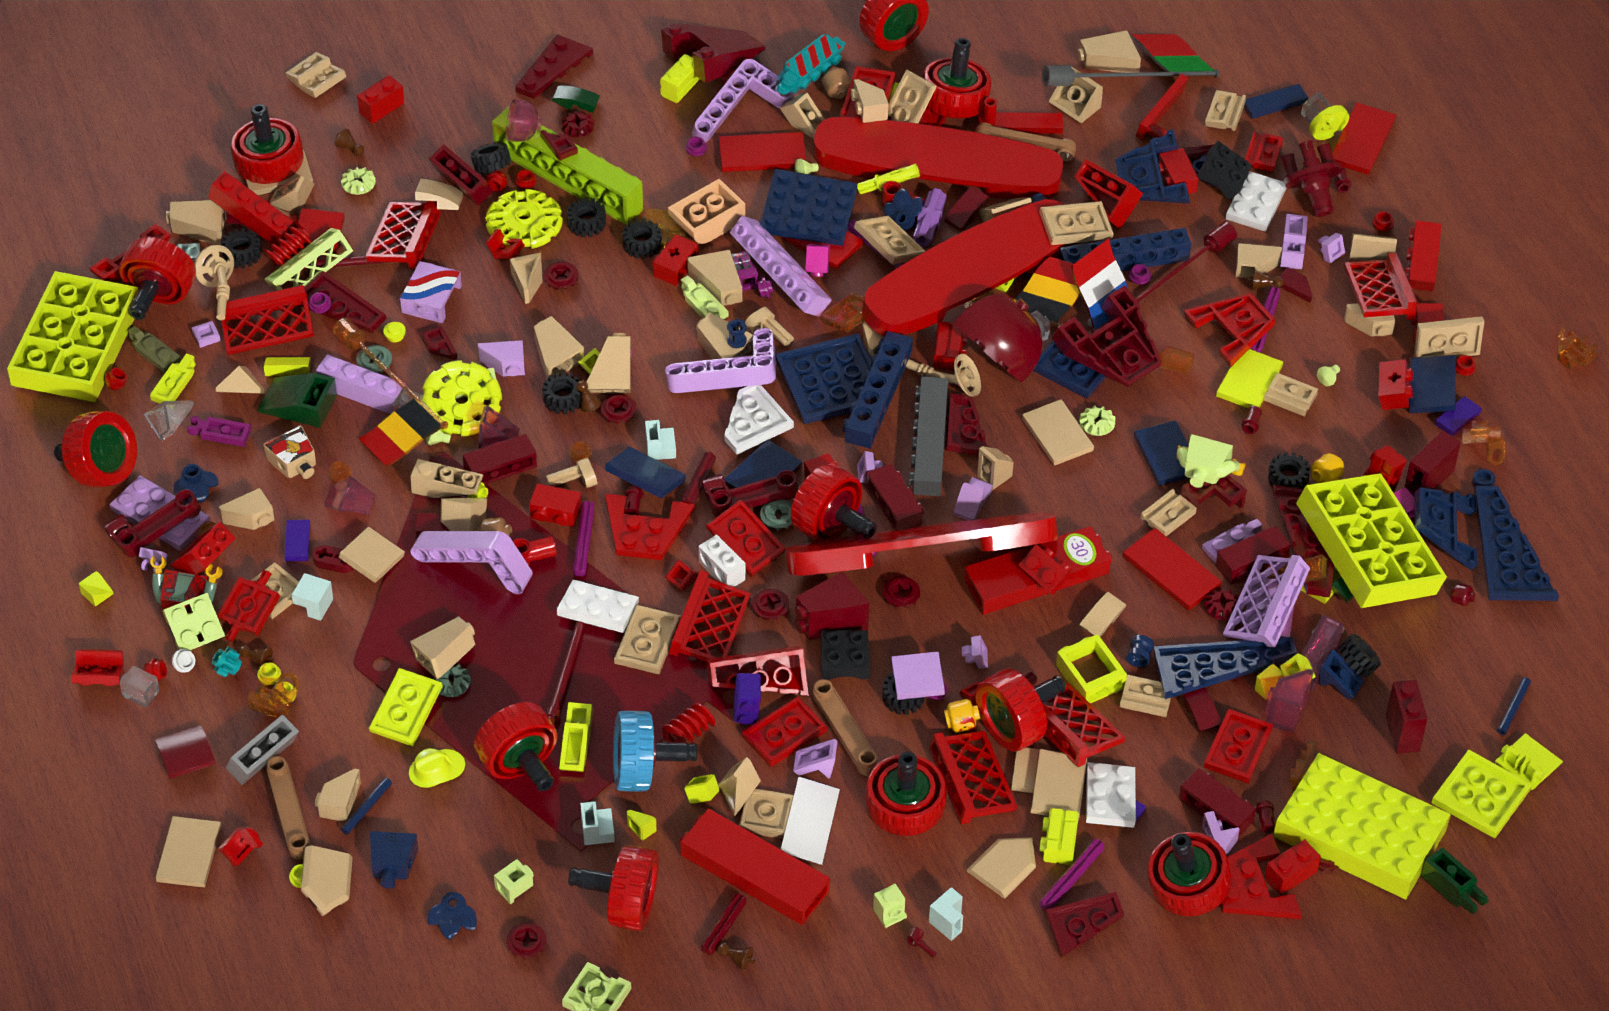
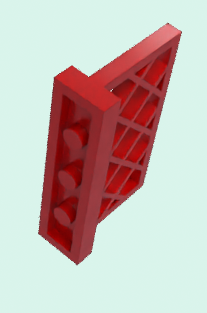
M427 201L426 203L390 202L365 256L366 261L408 263L409 269H416L418 263L422 260L441 216L440 209H437V201ZM394 210H403L399 213L393 214ZM417 210H423L422 212L416 215L413 214V212ZM407 215L410 217L402 222L399 220ZM393 222L397 223L396 225L390 228L387 227V225ZM414 222L417 224L411 228L406 227ZM400 229L404 230L403 232L397 235L394 234V232ZM388 235L391 237L383 242L381 241L382 238ZM408 236L411 237V239H409V240H407V241H404V242L401 241L402 239H404V238H406V237H408ZM394 243L398 244L390 249L388 248V246ZM381 249L384 250V252L380 254H374L375 252ZM401 250L405 251L404 255L395 254Z
M1396 252L1388 253L1386 260L1345 263L1344 269L1364 318L1404 314L1406 320H1415L1417 301ZM1374 268H1384V270L1379 271ZM1353 270H1361L1362 272H1361V273H1358V272L1353 271ZM1369 273L1371 275H1374L1375 277L1371 278L1366 275ZM1384 279L1389 282L1386 284L1379 280ZM1359 281H1363V282H1365V283H1367V284H1366V285H1362V284H1360V283H1358V282H1359ZM1375 286L1380 288V290L1377 291L1375 289H1372L1371 287ZM1388 291L1390 293H1393V295H1387L1385 294V292ZM1367 293L1372 296L1369 298L1364 296L1363 294ZM1379 298V299L1384 300L1385 302H1384V303H1381V302L1376 301V300ZM1390 304H1394V305H1397V306H1399V307H1391V306H1389V305H1390ZM1371 305L1377 309H1367V307Z
M304 285L227 301L225 319L221 320L227 355L314 337L309 300ZM304 305V310L300 315L292 312L295 306ZM280 310L283 314L276 320L270 316L273 311ZM253 315L262 317L256 325L248 321ZM288 315L296 319L290 327L282 323ZM235 319L240 321L235 329L227 326V321ZM266 320L274 323L268 332L260 328ZM300 322L308 326V331L298 332L294 329ZM245 324L253 328L247 336L239 333ZM278 327L286 330L285 334L280 337H276L273 333ZM257 331L265 335L261 341L255 342L251 339ZM235 336L243 340L239 346L231 347L230 345Z
M700 570L668 654L678 656L680 652L706 662V659L717 658L712 656L709 651L719 648L722 657L728 656L751 593L707 578L709 573ZM709 587L719 590L721 595L712 598L708 592ZM737 596L744 600L743 603L733 605L730 597ZM725 600L728 608L719 610L715 602ZM710 604L714 612L705 615L701 607ZM732 612L736 620L727 623L723 615ZM718 617L722 625L713 628L708 620ZM703 622L708 630L698 633L694 625ZM725 630L729 638L720 641L716 633ZM711 635L715 643L706 646L702 637ZM697 640L701 648L692 649L686 647L688 642Z
M1066 683L1064 693L1067 692L1072 699L1056 696L1047 701L1054 703L1053 706L1043 704L1047 717L1045 736L1077 767L1085 765L1086 758L1125 742V736L1069 683ZM1056 705H1069L1070 709L1058 708ZM1073 706L1084 708L1086 712L1075 711ZM1055 714L1068 716L1067 720L1059 719ZM1071 717L1084 719V723L1070 721ZM1087 720L1097 721L1101 725L1087 724ZM1069 728L1082 730V733H1074ZM1085 731H1090L1099 734L1098 737L1091 735H1085L1084 733ZM1102 734L1112 735L1114 738H1112V739L1102 738L1101 735H1102ZM1084 742L1095 743L1096 745L1088 748Z
M985 731L944 737L943 732L933 735L929 749L937 768H939L945 778L946 790L960 824L970 823L971 818L1016 811L1017 804ZM981 739L983 748L979 749L971 745L970 742ZM949 744H957L963 748L958 753L950 749ZM966 749L978 755L975 761L963 755ZM982 757L990 761L991 767L987 768L978 763L979 759ZM958 761L971 766L968 772L958 768ZM974 768L986 774L983 780L971 774ZM991 776L997 779L1000 783L999 786L996 787L986 782L987 778ZM966 780L979 785L976 791L966 787ZM982 787L994 793L991 799L979 793ZM999 795L1005 798L1008 804L1001 805L994 801V799ZM974 799L987 804L986 807L976 809L973 804Z

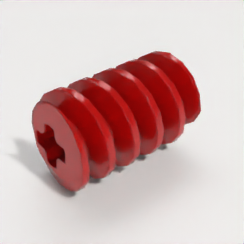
M295 222L297 228L293 226L289 228L290 234L287 232L283 233L284 240L277 238V245H270L271 251L264 250L266 256L277 267L285 264V260H290L292 254H298V248L303 250L305 242L307 244L312 243L309 234L297 222Z
M694 703L691 708H687L676 719H672L669 724H665L662 727V734L666 742H686L687 740L692 743L694 741L693 735L700 737L702 735L701 730L707 732L709 730L708 725L714 727L716 721L705 706Z

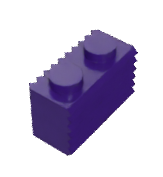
M737 674L734 692V722L742 724L757 722L761 701V676L759 674Z

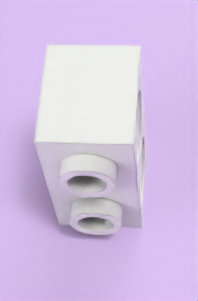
M718 535L699 545V564L716 581L735 587L746 580L745 562Z

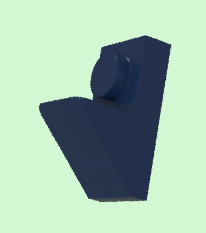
M1332 649L1320 666V685L1333 684L1347 700L1352 699L1364 680Z

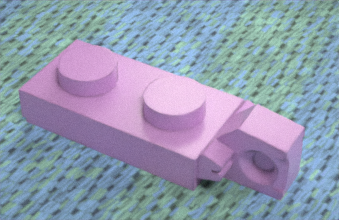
M1255 519L1247 525L1245 523L1237 525L1204 543L1202 550L1216 564L1218 551L1261 532L1263 524L1258 519Z

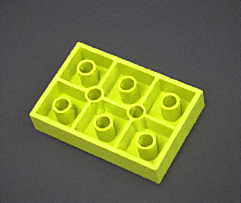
M55 271L7 368L11 386L96 402L105 383V374L108 370H111L128 334V330L134 321L128 310L132 307L138 287Z
M1381 473L1306 485L1296 504L1361 608L1426 597L1438 593L1447 576Z
M1318 753L1279 815L1273 836L1291 846H1295L1305 839L1320 854L1322 859L1331 860L1340 869L1406 900L1423 871L1425 860L1434 853L1444 836L1451 814Z

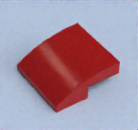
M302 208L298 223L306 230L313 242L330 228L341 231L345 215L342 212ZM340 241L334 244L332 254L338 253Z

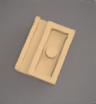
M1216 90L1205 125L1225 130L1226 128H1232V131H1235L1246 102V95L1237 96L1236 93Z
M1277 373L1267 393L1264 395V401L1305 417L1307 410H1309L1318 394V388Z
M1172 489L1143 511L1141 519L1146 520L1153 529L1156 528L1165 536H1168L1195 515L1197 508L1181 495L1178 496L1175 490Z
M1127 675L1120 707L1167 717L1171 698L1164 699L1159 681Z

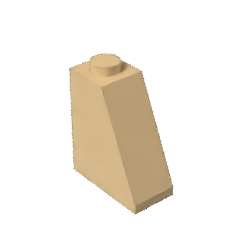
M1127 30L1080 40L1077 56L1079 61L1083 62L1086 69L1121 73L1140 72L1141 57Z
M211 200L170 202V211H166L167 224H171L172 233L213 245H221V240H223L224 209Z
M730 250L687 258L688 275L696 283L703 285L723 306L742 302V285Z
M709 312L704 319L699 320L696 326L697 341L712 360L748 356L753 350V334L746 331L747 342L745 346L736 349L727 344V336L729 335L727 330L728 321Z
M552 316L534 326L535 343L547 381L549 376L555 378L554 374L556 373L561 376L562 372L566 373L579 365V361L584 358V347Z
M614 333L613 336L607 337L587 380L589 392L631 393L630 336H626L625 333Z
M457 617L410 641L416 661L438 679L475 645L473 638L475 632L469 622L466 623L460 617Z

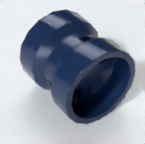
M1145 635L1133 636L1130 642L1131 649L1128 650L1126 656L1127 662L1135 667H1146L1150 661V653L1153 651V640Z

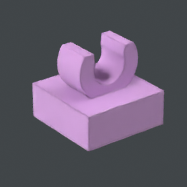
M1334 233L1330 237L1323 236L1318 240L1322 245L1320 252L1323 253L1324 261L1332 263L1345 253L1341 234Z
M865 451L857 463L860 483L867 484V472L883 466L882 461H874L873 452Z
M140 547L139 557L145 559L141 564L142 570H148L152 556L155 557V565L159 566L161 565L159 562L162 563V557L165 558L167 564L169 555L161 551Z
M980 635L971 637L972 646L962 647V656H965V662H975L979 669L987 668L988 653L983 639Z

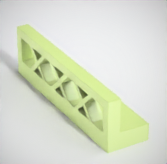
M330 228L264 280L268 286L274 287L276 291L283 290L281 285L286 281H294L293 287L301 285L306 287L322 271L327 272L353 250L340 230ZM340 241L345 250L338 255L332 254L334 244ZM327 255L326 264L323 267H316L317 257ZM304 267L310 268L309 277L306 280H299L300 271Z

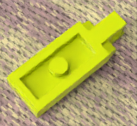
M186 353L180 363L171 364L151 392V401L171 408L195 372L194 367L196 363L194 356Z

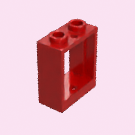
M218 522L199 535L170 566L175 571L197 575L205 570L236 538L221 522Z

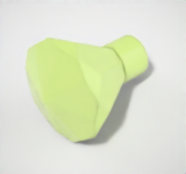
M797 159L795 162L796 173L810 174L811 172H817L819 169L817 163L810 164L803 159Z
M1338 365L1320 367L1317 371L1319 382L1325 386L1334 385L1336 374L1340 372V368Z
M438 430L426 438L427 445L440 442L449 443L451 435Z

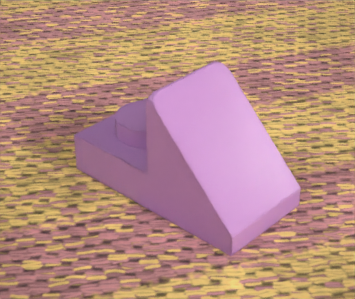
M973 477L969 483L964 482L953 515L968 521L976 520L992 492L993 485Z
M832 739L796 751L793 771L800 776L819 770L827 778H831L836 756L837 740Z
M1214 811L1204 813L1202 827L1205 835L1216 840L1228 856L1238 840L1239 828L1223 830L1221 820L1216 819Z

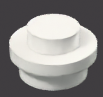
M179 649L173 654L172 665L178 672H188L195 665V656L187 649Z

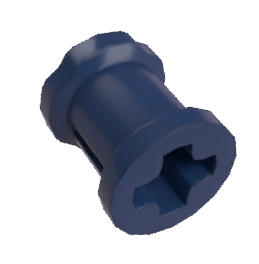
M740 319L729 321L727 324L729 332L727 344L736 349L744 347L747 342L745 335L747 326L745 322Z

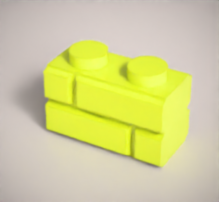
M684 54L660 79L662 97L678 103L700 80L694 72L693 57Z
M1051 808L1049 817H1044L1042 831L1047 832L1046 837H1041L1040 852H1044L1043 860L1045 862H1059V864L1065 865L1073 863L1079 817L1077 811H1063V809Z

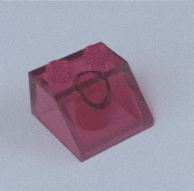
M1307 669L1280 678L1276 687L1271 686L1267 696L1269 701L1264 714L1268 715L1267 722L1273 724V727L1294 733L1309 697L1314 670Z

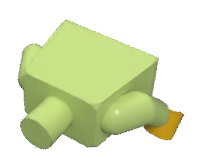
M1191 434L1188 448L1185 446L1181 447L1180 445L1177 448L1176 458L1179 459L1180 465L1185 468V476L1191 478V485L1198 488L1202 487L1204 482L1215 484L1220 478L1230 473L1241 476L1246 465L1245 463H1239L1236 459L1232 460L1233 445Z

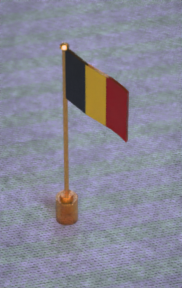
M1053 257L1047 258L1037 268L1024 290L1016 297V300L1021 298L1029 306L1028 311L1036 321L1055 327L1062 325L1057 322L1069 311L1080 295L1071 268L1074 263ZM1170 346L1166 350L1163 349L1161 353L1158 352L1163 368L1186 375L1189 374L1194 361L1193 353Z
M342 318L336 322L333 333L350 350L361 348L413 398V400L395 410L373 430L358 438L384 465L388 467L396 463L424 439L440 429L448 428L449 424L447 421H443L364 345L366 336L349 318Z

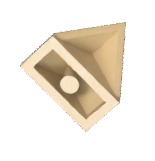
M301 175L276 189L270 204L279 209L300 214L315 183Z
M541 253L510 259L511 275L525 304L530 303L543 282Z
M238 366L216 387V392L264 393V388L246 366Z
M487 498L441 499L440 521L450 531H477V527L486 519Z
M747 757L733 766L718 785L734 817L761 781L751 760Z

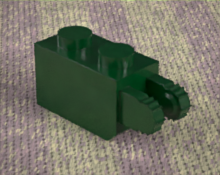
M1443 847L1425 860L1421 876L1455 907L1462 906L1470 914L1478 911V907L1471 898L1482 906L1489 902L1487 895L1476 886L1477 879L1475 875Z

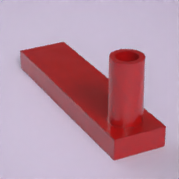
M1184 74L1178 77L1142 120L1135 137L1143 141L1147 135L1153 138H1160L1166 135L1167 131L1156 124L1184 92L1189 77Z
M990 97L984 101V112L978 114V125L980 123H988L993 127L1029 134H1063L1062 113L996 112L997 101Z

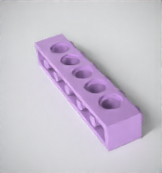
M741 216L730 231V234L804 313L820 317L832 299L757 220Z

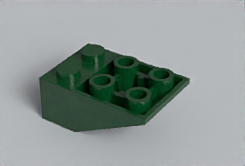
M317 373L275 377L258 408V412L321 428L337 397L335 378Z

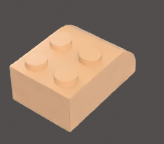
M718 179L668 207V214L696 242L703 244L731 230L740 217L745 216V203Z

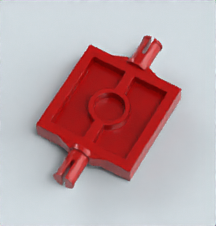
M263 569L257 581H249L242 577L237 579L217 614L219 620L231 626L224 637L226 640L234 642L239 631H247L256 636L260 634L281 597L278 592L270 590L265 586L272 575L269 571Z

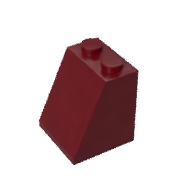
M843 571L796 596L795 626L798 632L803 633L809 640L820 639L821 631L868 630L869 601Z

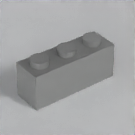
M282 714L230 758L226 769L243 785L265 767L270 758L278 756L291 745L299 731Z

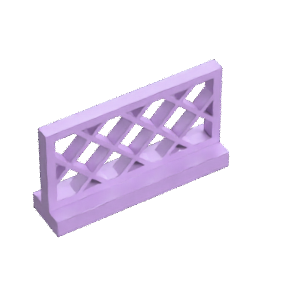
M1258 555L1223 635L1227 638L1264 642L1267 647L1275 648L1309 573L1310 567L1297 555H1292L1290 559ZM1263 563L1271 565L1270 568L1260 573ZM1287 566L1285 572L1279 576L1278 570ZM1274 573L1276 578L1265 584L1263 579ZM1261 582L1262 587L1252 593V587ZM1278 585L1276 592L1270 595L1268 590ZM1266 593L1267 598L1257 604L1255 599ZM1252 602L1253 607L1243 613V607ZM1270 604L1267 612L1262 615L1260 610ZM1257 613L1258 618L1248 624L1246 619ZM1243 621L1244 627L1238 631H1233L1235 625ZM1261 624L1258 633L1252 634L1251 630Z

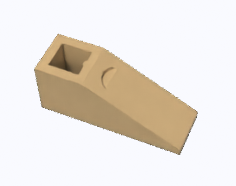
M418 459L411 474V489L414 494L431 498L476 494L483 474Z

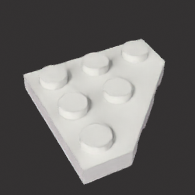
M761 385L747 386L738 391L735 406H733L730 422L724 434L725 442L737 455L794 428V421Z

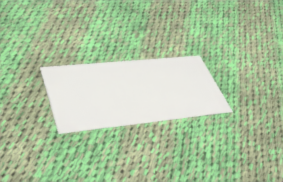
M798 777L781 846L782 851L822 865L840 789Z

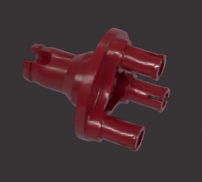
M1304 141L1299 144L1304 158L1302 169L1298 170L1294 153L1281 157L1286 172L1284 184L1289 189L1302 188L1309 197L1315 216H1327L1334 211L1329 192L1330 179L1339 175L1343 171L1341 163L1334 160L1330 143H1324L1316 147L1320 156L1319 159L1316 157L1313 141H1307L1308 150Z

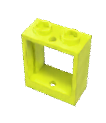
M1098 634L1083 638L1080 642L1071 646H1065L1057 652V668L1067 682L1090 704L1124 689L1127 673ZM1096 652L1110 673L1086 683L1072 664V661Z

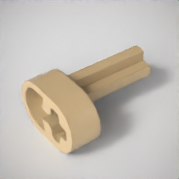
M767 307L757 310L747 318L745 324L752 334L758 329L767 328L772 330L773 336L786 347L794 340V337L774 319L775 315Z
M588 458L576 461V466L546 476L548 486H556L580 477L586 488L595 486L598 483Z

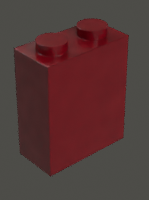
M1441 431L1410 461L1405 482L1406 489L1414 497L1415 491L1419 488L1436 489L1455 471L1461 442L1445 431Z
M1417 680L1393 682L1386 718L1396 754L1420 752L1428 717Z

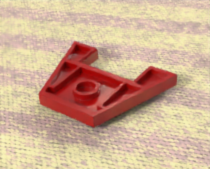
M1251 293L1184 310L1185 317L1196 329L1215 319L1235 340L1219 349V354L1231 367L1275 325V318Z
M605 493L616 555L662 560L695 510V504L672 501L669 519L625 514L627 496Z
M1273 833L1227 857L1232 878L1229 893L1220 904L1223 913L1301 919L1302 913L1295 894L1270 897L1258 864L1260 861L1274 859L1280 854Z

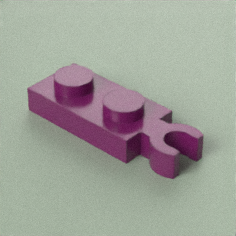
M191 417V425L196 426H187V433L189 435L201 434V439L242 447H245L251 432V424L207 417L206 421H202L199 417Z

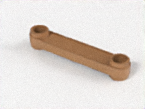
M980 123L975 130L976 133L1007 138L1054 150L1060 155L1063 162H1070L1076 152V143L1071 139L1060 140L993 127L988 123Z
M824 679L817 681L813 687L815 702L859 773L864 776H870V772L878 764L876 753L832 683Z
M274 756L268 760L267 775L284 837L292 858L303 860L304 849L310 846L288 763L283 757Z

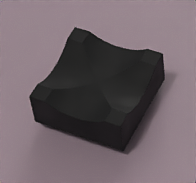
M1217 141L1209 149L1206 160L1199 170L1197 177L1216 185L1224 193L1225 197L1232 200L1240 192L1252 164Z
M868 630L821 631L822 679L831 680L837 677L869 679Z

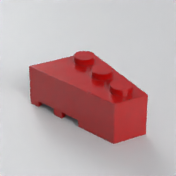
M1087 159L1084 160L1074 176L1094 202L1102 201L1108 220L1119 229L1122 228L1143 195L1133 184Z
M1416 220L1414 228L1409 230L1408 240L1411 241V246L1407 249L1406 260H1409V267H1405V274L1411 289L1434 290L1442 223Z

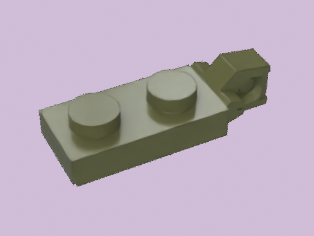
M136 326L128 330L129 339L132 341L135 352L164 374L172 363L181 362V356L149 332L143 333Z

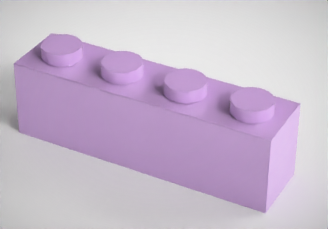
M326 355L316 369L317 374L335 378L338 395L383 412L392 414L407 402L405 383L333 356Z

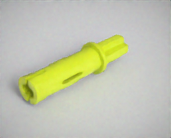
M915 163L883 175L876 174L875 178L858 183L857 189L860 194L877 189L882 191L883 185L888 181L901 183L920 177L919 168Z

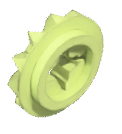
M356 167L355 170L348 169V172L342 175L341 180L343 189L355 195L369 192L373 189L376 182L373 172L368 171L366 167L363 169Z
M1094 405L1091 409L1086 408L1081 413L1080 426L1091 435H1106L1115 427V416L1112 415L1111 410H1105L1104 406L1097 408ZM1101 417V420L1095 424L1094 419Z

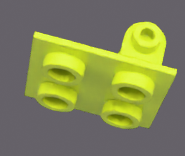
M1526 733L1513 745L1509 746L1506 744L1501 750L1503 754L1495 760L1505 770L1532 784L1531 790L1535 789L1563 763L1561 759Z

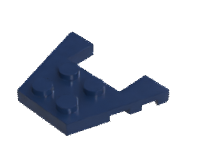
M1174 129L1167 131L1166 135L1160 138L1156 137L1150 140V143L1142 148L1137 147L1115 159L1118 177L1133 184L1143 193L1140 201L1190 203L1186 182L1163 186L1156 155L1178 149Z
M1419 488L1415 491V528L1470 570L1474 569L1477 566V549L1457 540V510L1469 516L1475 513V495L1461 496L1459 492L1446 494L1443 493V490Z

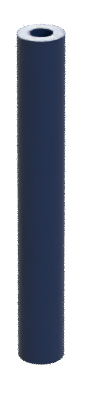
M1522 678L1497 729L1499 734L1506 735L1531 683L1529 678Z
M385 777L340 828L344 834L348 835L392 785L390 779Z

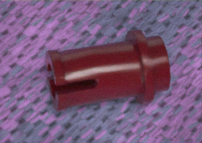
M1343 167V171L1334 177L1335 189L1340 193L1348 192L1352 184L1347 178L1346 170Z
M1250 406L1246 419L1242 421L1241 426L1246 434H1254L1259 429L1258 422L1262 415V410L1257 406Z
M630 486L626 491L625 514L639 515L640 500L644 495L641 488Z
M1262 800L1256 804L1255 812L1259 815L1261 831L1270 833L1275 831L1276 826L1273 815L1274 805L1269 800Z

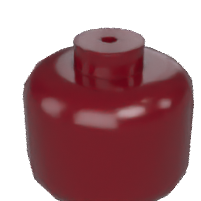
M1456 584L1451 589L1450 597L1451 601L1467 606L1469 602H1474L1475 593L1470 585Z

